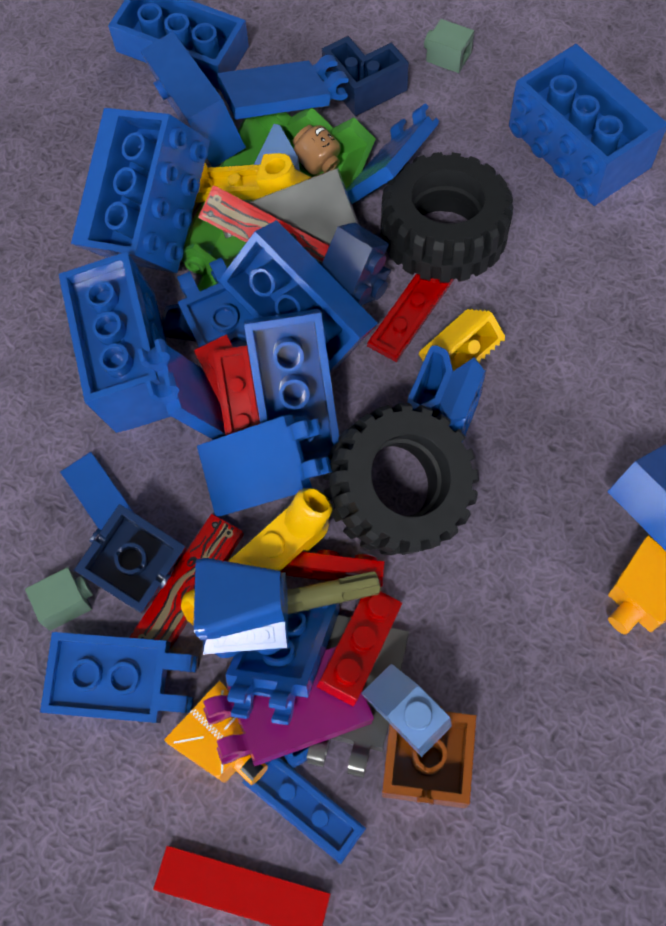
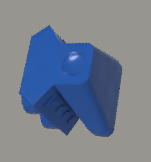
M436 345L431 346L409 394L407 403L412 405V411L418 406L423 405L432 408L431 416L433 417L443 414L451 420L449 427L453 431L460 429L464 436H466L482 394V385L487 370L483 369L474 357L453 371L447 350Z
M211 558L197 559L195 565L194 632L200 640H203V654L214 653L220 658H230L240 651L255 650L260 654L270 655L276 653L281 648H287L289 636L285 572L281 573L279 570Z

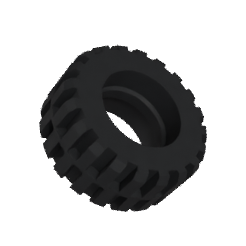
M442 152L433 153L431 157H425L424 155L416 157L412 164L407 162L399 173L387 182V186L382 194L380 235L382 240L389 243L386 250L390 253L389 257L397 265L403 264L402 269L411 275L417 273L421 279L427 281L433 278L440 279L439 283H449L450 279H457L458 282L470 279L472 274L476 277L487 271V267H492L500 259V254L504 252L507 244L514 208L512 204L513 196L511 190L507 187V183L500 174L495 175V169L489 164L482 165L479 159L472 156L469 158L461 157V153L452 152L451 155H443ZM445 211L461 215L467 221L447 224L430 220L423 215L431 212Z
M398 403L394 407L385 405L377 408L370 414L367 413L338 437L339 442L332 446L328 454V458L331 460L330 467L332 472L324 474L323 479L329 480L330 487L324 490V494L329 501L333 500L336 510L332 511L331 515L335 522L342 520L346 525L343 532L350 539L359 538L361 540V547L370 551L378 549L381 554L405 555L429 550L440 546L442 541L450 540L458 533L457 526L466 524L471 512L466 508L476 504L478 492L472 490V485L479 482V473L477 469L472 470L470 462L476 458L472 448L466 450L462 443L466 439L460 429L453 431L449 427L451 420L443 414L433 417L431 416L432 408L423 405L418 406L414 411H412L410 403ZM395 446L407 450L419 460L425 470L428 482L427 497L420 511L413 515L402 516L391 511L380 501L374 490L371 478L372 463L376 453L384 447Z

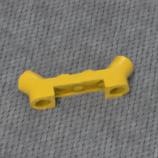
M282 153L263 154L260 165L207 167L206 163H204L200 188L193 211L199 202H206L213 185L241 200H255L311 177L295 169L291 158Z
M304 488L299 490L290 506L228 562L281 571L303 550L309 551L325 536L329 527L328 519L333 511L330 501L317 489ZM195 589L185 593L181 601L182 612L187 621L193 626Z

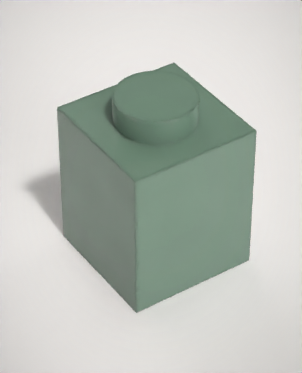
M440 19L434 30L428 31L424 41V48L427 49L426 62L460 73L472 53L474 30Z
M68 567L25 588L39 623L49 631L92 610L87 598L93 596L87 580L82 575L77 577Z

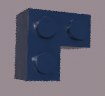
M349 36L322 48V57L333 55L338 62L337 66L329 67L326 72L343 71L349 79L348 83H341L337 88L345 89L348 95L342 101L354 116L408 90L409 62L392 42L366 55L363 54Z
M356 223L338 226L321 266L362 306L363 304L380 299L387 289L388 283L386 279L391 270L384 266L386 261L384 254L389 243Z

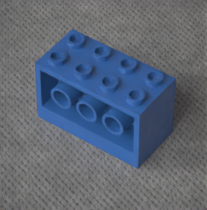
M574 44L516 81L509 127L515 137L522 138L531 147L536 157L543 158L552 166L556 176L564 178L570 183L581 199H587L595 206L652 168L666 131V121L579 45Z
M104 108L71 244L104 258L128 252L139 267L178 273L188 228L191 224L196 196L200 188L204 163L208 156L210 140L171 114Z
M124 252L60 273L59 279L85 403L116 433L171 417L168 415L165 404L150 399L146 383L152 381L155 384H160L159 378L155 370L143 367L139 358L138 349L143 348L146 351H151L152 348L156 347L154 340L163 339L166 341L155 293L129 253Z

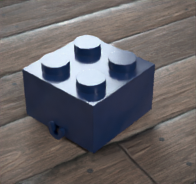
M119 504L102 530L98 528L89 540L92 544L74 571L139 613L144 614L159 590L164 588L172 576L170 574L186 551V546Z

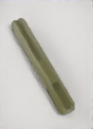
M368 572L287 590L288 614L378 595L380 593L378 576L376 572Z

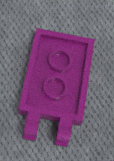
M336 647L325 650L309 697H295L293 716L289 725L272 723L271 719L275 708H269L270 697L254 695L253 708L249 718H238L243 734L230 735L217 740L218 747L216 749L222 765L251 755L254 766L372 724L374 717L366 698L362 694H360L355 705L351 706L317 688ZM227 684V690L229 692L231 687ZM218 695L203 701L205 706L203 710L208 725L216 724L231 717V711L235 702H228V695Z

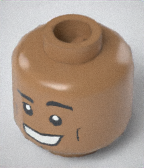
M307 125L295 136L293 140L294 151L298 156L299 163L308 173L317 175L337 167L340 162L337 157L341 146L324 126L316 125L313 127L312 125Z

